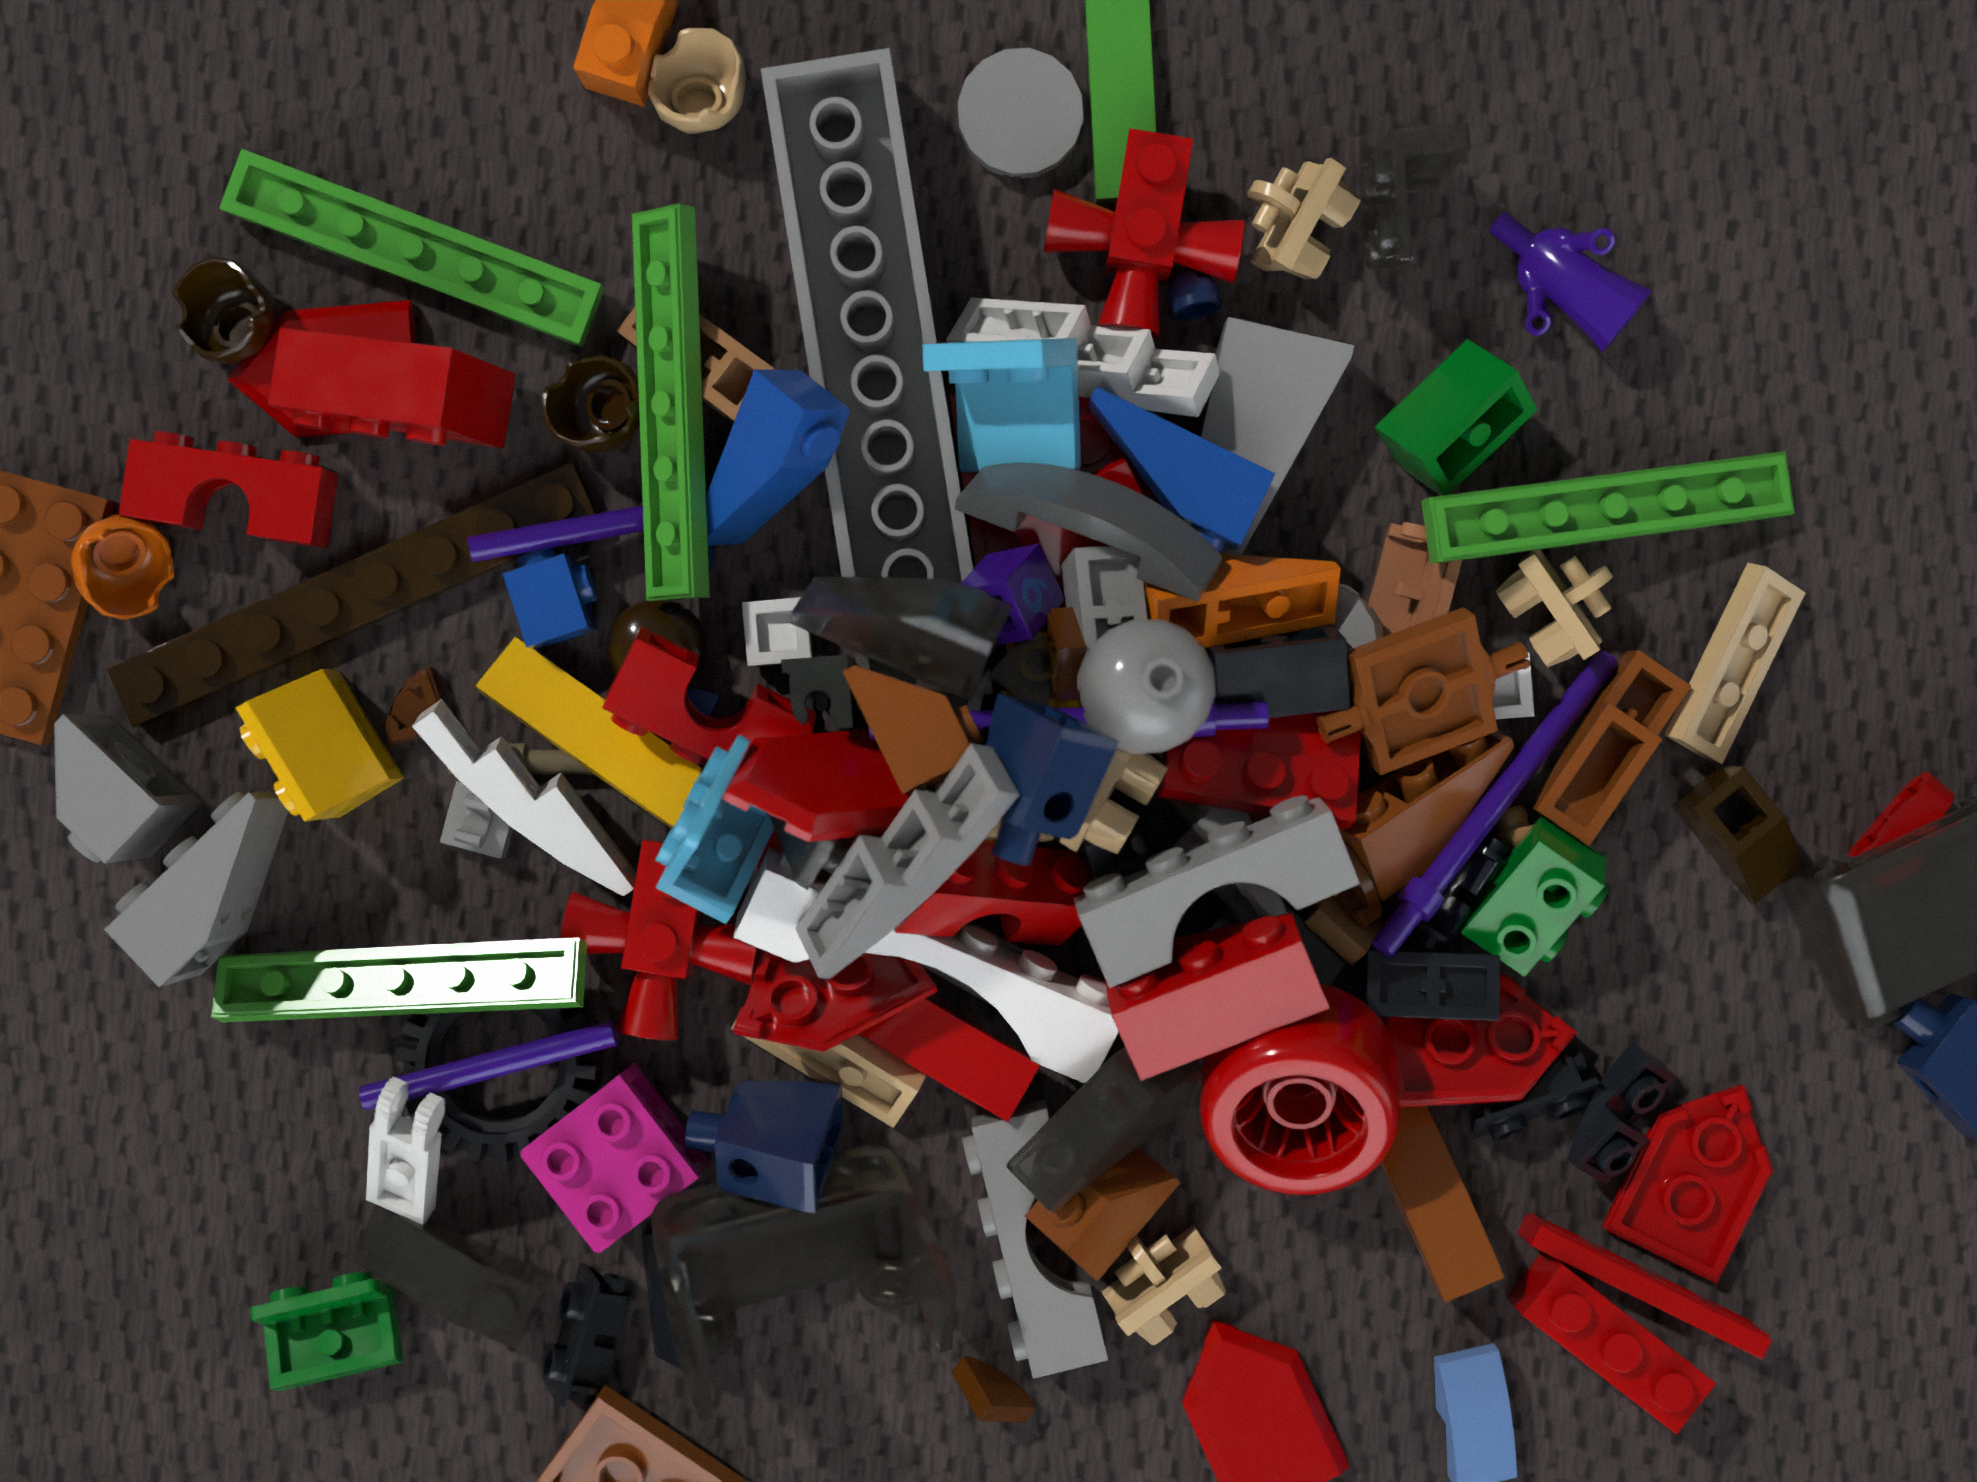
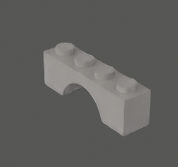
M1307 796L1293 797L1270 809L1271 816L1249 826H1246L1245 822L1227 824L1211 832L1207 837L1209 842L1186 852L1181 847L1171 848L1149 858L1145 862L1147 868L1124 878L1119 873L1108 874L1088 883L1083 888L1085 894L1073 898L1109 988L1171 963L1173 937L1181 916L1192 902L1213 888L1240 882L1258 884L1282 895L1299 910L1359 885L1360 882L1331 810L1319 796L1311 800Z
M1042 1100L1016 1107L1009 1122L993 1113L973 1117L971 1125L973 1135L963 1137L962 1141L970 1174L983 1173L988 1197L977 1200L986 1237L998 1235L1003 1259L993 1261V1268L1001 1299L1010 1297L1014 1299L1019 1321L1008 1323V1329L1016 1361L1028 1359L1033 1379L1108 1361L1090 1283L1069 1280L1048 1269L1033 1252L1026 1235L1027 1218L1025 1215L1030 1210L1035 1197L1048 1182L1062 1172L1046 1101Z

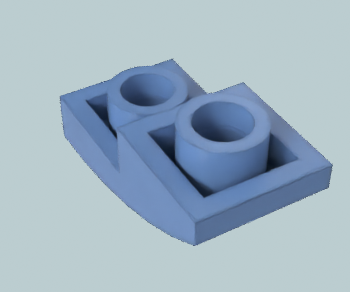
M1492 1343L1434 1356L1436 1410L1446 1424L1447 1473L1451 1482H1500L1517 1478L1511 1407L1502 1361L1496 1345Z

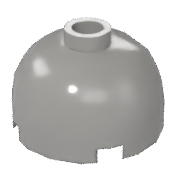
M1161 619L1131 620L1105 632L1086 652L1077 676L1078 692L1080 691L1081 703L1085 710L1083 715L1089 726L1119 741L1117 746L1119 750L1132 755L1162 753L1188 741L1208 718L1216 695L1215 669L1205 647L1185 628Z

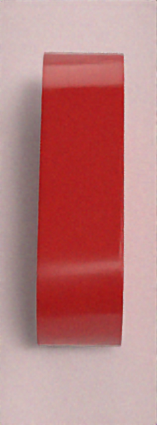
M1927 771L1919 774L1904 786L1852 846L1847 854L1846 861L1872 883L1885 879L1903 863L1946 813L1955 798V794L1930 772Z

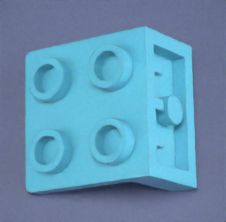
M1077 338L922 344L924 371H949V383H955L959 469L962 472H979L982 467L1004 463H1039L1075 470L1080 469Z

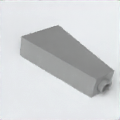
M1232 317L1227 318L1221 330L1216 352L1220 374L1204 405L1198 436L1276 474L1241 546L1234 551L1223 546L1221 553L1242 555L1350 362L1354 345Z

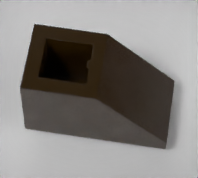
M1719 766L1671 805L1750 904L1755 905L1804 865L1786 817L1743 766Z

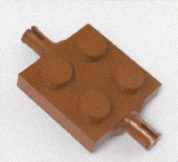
M1462 607L1347 650V665L1353 687L1350 709L1339 710L1323 717H1317L1318 731L1326 744L1360 731L1364 736L1370 766L1380 775L1389 773L1498 731L1492 703L1495 681L1497 678L1529 668L1530 661L1526 659L1529 655L1521 642H1516L1514 645L1487 654L1480 643L1475 615Z

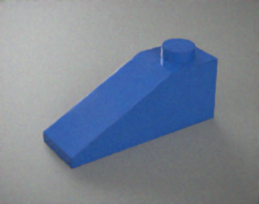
M754 369L706 494L708 546L744 544L828 467L832 455L840 443V436L851 409L802 370Z
M1096 386L1089 401V411L1163 507L1193 527L1219 553H1221L1223 546L1233 551L1241 546L1276 473Z

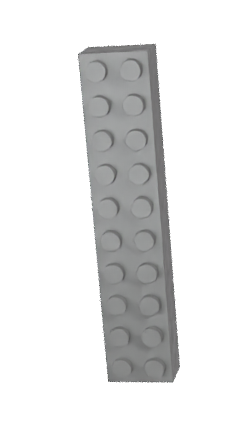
M890 48L760 68L809 374L814 381L851 409L840 436V443L832 455L828 467L825 469L856 666L912 685H916L920 663L985 673L986 689L984 696L993 695L986 648H978L952 594L957 586L973 570L965 515L963 512L955 510L956 499L961 494L942 372L924 371L922 344H935L937 340Z

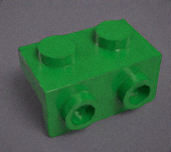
M355 1272L333 1278V1288L309 1293V1287L285 1288L270 1293L269 1303L250 1307L251 1321L262 1324L264 1328L270 1389L284 1391L403 1363L394 1286L377 1279H372L370 1272Z

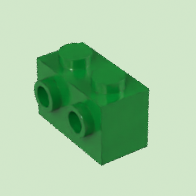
M1467 339L1407 397L1394 407L1375 426V429L1399 467L1440 496L1449 495L1538 409L1515 368Z
M1541 816L1504 859L1507 862L1506 865L1501 869L1482 899L1474 895L1469 900L1467 905L1474 911L1462 927L1461 934L1492 955H1500L1502 962L1525 977L1540 959L1548 963L1558 954L1568 937L1566 929L1579 915L1588 918L1601 905L1608 892V886L1605 885L1607 858Z

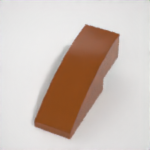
M1640 650L1626 651L1619 660V666L1599 690L1565 746L1533 810L1586 846L1591 845L1663 740L1658 736L1691 688V685Z
M1427 1106L1400 1108V1121L1396 1139L1380 1165L1404 1223L1412 1234L1432 1285L1437 1294L1446 1303L1505 1277L1469 1194Z

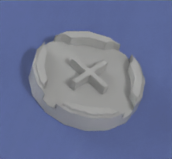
M1031 48L1004 49L983 59L965 79L958 99L959 133L969 154L988 171L1001 176L1005 174L1011 177L1020 176V179L1036 178L1059 167L1075 149L1084 120L1082 93L1072 73L1052 55Z

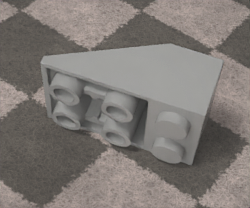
M257 790L256 792H248L246 795L242 791H238L231 795L211 814V819L216 823L199 840L194 836L187 838L164 858L163 864L168 869L151 885L147 881L138 884L116 904L115 909L120 915L104 930L158 987L202 975L218 960L219 955H223L248 931L288 814V810L279 800L275 790Z

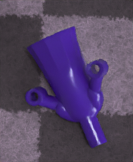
M1504 211L1488 231L1519 255L1516 267L1517 277L1522 291L1526 292L1527 317L1525 327L1531 335L1540 336L1545 334L1554 323L1553 314L1546 309V298L1548 297L1603 353L1651 295L1652 290L1633 283L1582 252L1590 249L1597 255L1609 253L1617 243V235L1610 228H1600L1595 231L1575 234L1565 228H1553L1534 234ZM1601 235L1606 236L1608 239L1606 247H1601L1598 244V238ZM1536 317L1544 319L1545 324L1543 328L1536 326Z

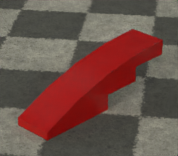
M927 997L859 1033L889 1053L1009 1122L1040 1067L1038 1063L1031 1060L1030 1056L985 1032L984 1027L931 997Z

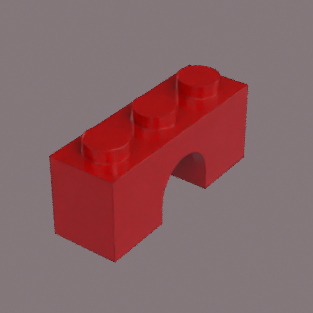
M163 431L154 432L153 442L136 439L129 440L119 516L148 520L150 523L203 530L206 507L211 497L224 487L238 485L245 493L249 502L250 512L247 535L265 540L328 549L339 474L319 467L320 456L298 451L281 450L280 461L257 458L258 447L218 440L217 451L193 448L194 437Z
M641 626L606 694L602 709L613 713L610 719L620 728L638 736H646L648 731L671 741L669 747L674 753L690 762L701 765L705 764L707 759L709 760L716 746L728 752L738 734L751 740L740 761L741 763L754 738L812 733L815 727V711L806 707L809 712L808 721L806 724H800L793 714L790 699L758 683L746 705L737 713L727 717H713L701 712L692 703L687 689L697 668L699 654Z
M982 841L927 900L894 928L895 933L952 937L965 924L974 919L999 914L1006 942L1060 946L1082 926L1073 898L1085 894L1083 888L1093 881L1085 852L1036 847L1031 864L1026 866L992 854L994 843Z
M1544 1252L1540 1253L1506 1297L1522 1316L1676 1435L1716 1385L1695 1364L1646 1326H1642L1566 1264Z

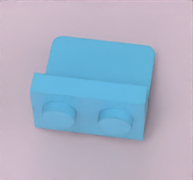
M739 734L728 752L716 746L705 768L700 772L682 806L684 809L679 819L671 828L655 861L666 866L655 887L656 889L725 924L733 915L779 818L750 805L746 812L722 799L751 741Z

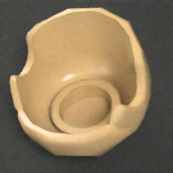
M686 28L680 30L673 48L664 55L655 54L653 58L648 95L660 119L687 134L719 129L731 121L742 106L746 88V73L743 59L734 41L714 28Z

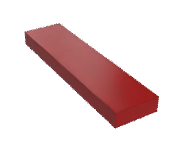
M1532 1212L1530 1215L1526 1213L1517 1234L1530 1246L1763 1360L1772 1339L1769 1337V1333L1753 1321Z

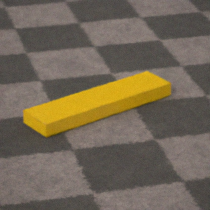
M514 637L475 685L479 693L666 826L672 828L679 819L684 809L682 806L703 769L674 753L670 749V745L650 731L647 732L646 736H638L614 724L610 719L613 713L602 709L604 703L602 697L534 649L526 647V644L517 637Z

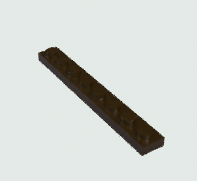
M571 462L108 668L107 671L132 727H142L516 561L518 557L527 554L522 553L472 562L467 537L598 513L576 464Z

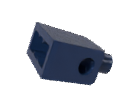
M998 693L985 746L993 748L1020 795L1001 817L1003 819L992 854L1012 863L1029 866L1041 833L1065 839H1072L1078 835L1116 752L1119 741L1055 707Z
M1911 993L1896 1005L1890 1016V1022L1913 1039L1898 1058L1897 1065L1957 1131L1965 1137L1977 1141V1001L1950 993L1936 1009L1917 993Z
M743 1081L736 1085L725 1114L691 1111L685 1133L686 1148L715 1152L717 1184L723 1191L807 1213H816L843 1133L842 1082Z

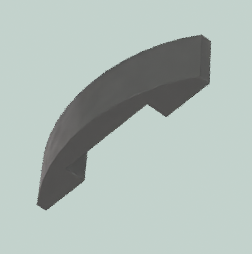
M1004 463L985 466L981 468L956 499L955 510L1013 532L1016 531L1027 515H1031L1141 557L1137 579L1197 602L1219 570L1223 558L1193 527L1155 501L1111 480L1066 467L1039 463Z

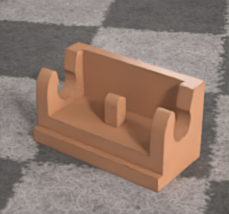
M1403 522V525L1389 524L1368 606L1374 609L1381 621L1383 637L1449 612L1462 560L1430 564L1425 526Z

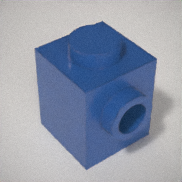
M554 548L533 551L518 557L519 568L502 573L526 647L538 650L598 630L589 604L598 601V594L586 564L577 566L575 558L564 553L556 556Z

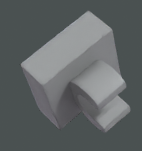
M456 781L440 843L499 859L506 858L513 828L461 781Z

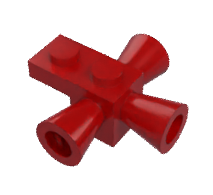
M1129 128L1115 211L1057 189L1053 190L1043 253L1108 251L1105 272L1116 273L1097 323L1098 326L1150 329L1152 338H1159L1158 280L1167 282L1173 262L1228 283H1234L1241 254L1245 220L1180 222L1193 138Z
M644 839L641 844L630 913L572 892L566 905L560 938L582 939L587 943V954L623 953L621 969L637 971L616 1025L617 1032L646 1039L678 1040L677 978L686 979L694 972L695 965L751 986L753 982L752 974L761 949L734 938L736 924L702 925L703 912L656 889L655 887L666 867L655 861L664 842Z

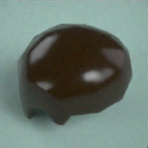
M210 257L191 265L175 284L173 296L179 302L182 310V321L176 325V329L199 356L211 362L230 365L259 353L265 346L275 321L274 301L267 288L247 268L234 260Z
M605 355L581 359V361H570L566 364V372L559 382L552 386H546L543 390V422L553 436L561 442L588 453L611 452L628 442L640 427L638 376L626 363Z
M644 600L622 611L610 626L605 651L612 673L615 676L640 626L699 654L697 668L691 680L702 670L707 642L701 622L681 603L675 601Z

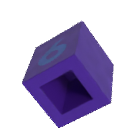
M1040 543L985 555L952 592L979 649L1033 639L1048 621L1050 609L1058 608L1065 600Z

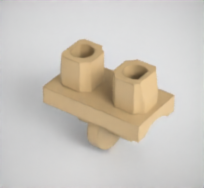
M1327 158L1324 164L1307 161L1302 164L1298 174L1282 167L1273 184L1263 180L1253 181L1247 194L1260 209L1251 224L1254 228L1265 234L1250 260L1252 264L1264 271L1284 270L1302 279H1317L1321 275L1330 258L1331 249L1311 237L1312 230L1318 219H1321L1332 228L1344 227L1351 220L1361 201V198L1341 180L1346 167L1333 158Z
M1533 550L1523 556L1518 564L1520 568L1514 571L1497 588L1496 593L1514 618L1543 601L1556 619L1531 635L1529 639L1544 664L1550 667L1568 660L1578 653L1585 660L1601 649L1599 644L1603 640L1577 602L1583 600L1595 618L1600 617L1612 608L1599 590L1600 587L1613 578L1608 568L1603 566L1588 574L1577 556L1571 557L1560 565V568L1572 584L1567 589L1541 550Z
M1116 749L1078 835L1072 839L1061 838L1059 842L1077 852L1084 839L1096 846L1118 854L1139 816L1109 799L1116 788L1147 806L1168 768L1150 754L1132 755Z
M1192 1225L1172 1241L1165 1234L1149 1247H1146L1136 1235L1127 1246L1134 1258L1115 1271L1119 1279L1102 1291L1115 1314L1118 1325L1125 1334L1130 1336L1132 1333L1137 1332L1151 1345H1156L1173 1333L1174 1327L1177 1324L1168 1307L1187 1294L1197 1308H1207L1225 1295L1226 1290L1218 1274V1271L1222 1269L1199 1231Z

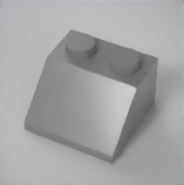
M63 714L54 723L56 818L71 831L68 836L69 842L86 858L94 862L113 863L151 857L203 803L111 715Z

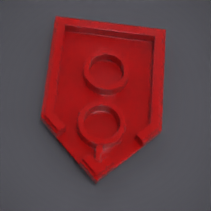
M406 300L283 311L274 322L265 346L259 353L243 359L228 376L227 380L296 438L353 434L348 431L349 424L333 421L332 431L315 430L293 425L294 413L268 405L280 328L416 343L413 302Z
M869 729L754 738L722 797L726 802L746 812L750 805L787 822L784 831L806 842L885 833L910 798V796H906L901 792L877 741L870 740Z
M764 950L759 954L752 974L753 982L744 1007L740 1008L733 1030L736 1035L825 1052L937 992V986L920 963L902 957L863 953L833 977L825 979L818 978L810 959L794 963Z
M1500 974L1499 1021L1380 1017L1390 1032L1397 1054L1400 1108L1521 1101L1578 1032L1558 1016L1553 1017L1525 994L1526 990L1506 974Z
M1739 1084L1656 1113L1646 1133L1650 1140L1637 1152L1636 1159L1630 1166L1601 1227L1718 1284L1773 1172L1765 1145L1761 1143L1750 1111L1752 1107L1745 1086Z
M1212 1318L1204 1339L1201 1355L1193 1376L1189 1379L1181 1402L1217 1481L1327 1482L1340 1476L1350 1465L1297 1350L1274 1340L1268 1341L1241 1331L1236 1326Z

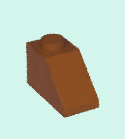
M855 665L842 671L901 792L906 796L912 795L914 790H922L947 778L970 744H979L984 741L966 705L954 710L945 695Z
M1131 1144L1067 1166L1025 1217L1060 1250L1098 1281L1181 1182L1135 1144Z

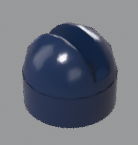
M1186 269L1178 272L1168 287V301L1173 319L1176 321H1190L1206 317L1218 311L1222 306L1218 286L1213 278L1197 270Z

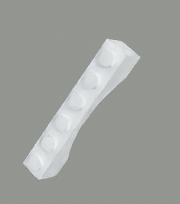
M768 847L737 914L734 938L794 963L808 960L807 952L795 928L833 874L821 870L820 864L807 854L791 849L785 850L783 854ZM965 925L963 929H960L952 937L895 933L893 929L883 939L864 952L902 957L928 965L969 985L1001 1013L1018 1034L1032 1061L1091 1086L1119 1032L1111 1016L1105 981L1087 974L1076 978L1057 970V965L1051 959L1032 950H1023L1022 954L1005 948L999 945V941L995 936L976 926Z

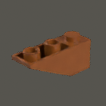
M1496 731L1396 769L1394 773L1367 791L1357 794L1356 822L1348 830H1338L1345 847L1350 846L1363 864L1376 888L1380 900L1385 901L1404 888L1412 877H1420L1425 873L1464 823L1514 748L1512 738Z

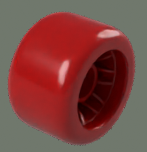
M1321 983L1329 1009L1202 1057L1200 1115L1202 1128L1211 1149L1225 1167L1235 1175L1252 1185L1277 1193L1289 1195L1322 1194L1345 1188L1360 1181L1376 1169L1384 1160L1396 1139L1399 1128L1398 1063L1389 1030L1379 1016L1365 1002L1345 990Z

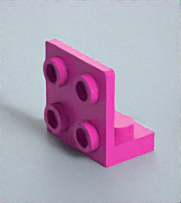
M635 1062L533 1140L520 1153L521 1158L595 1253L604 1251L696 1181L711 1163L703 1151L686 1148V1128Z

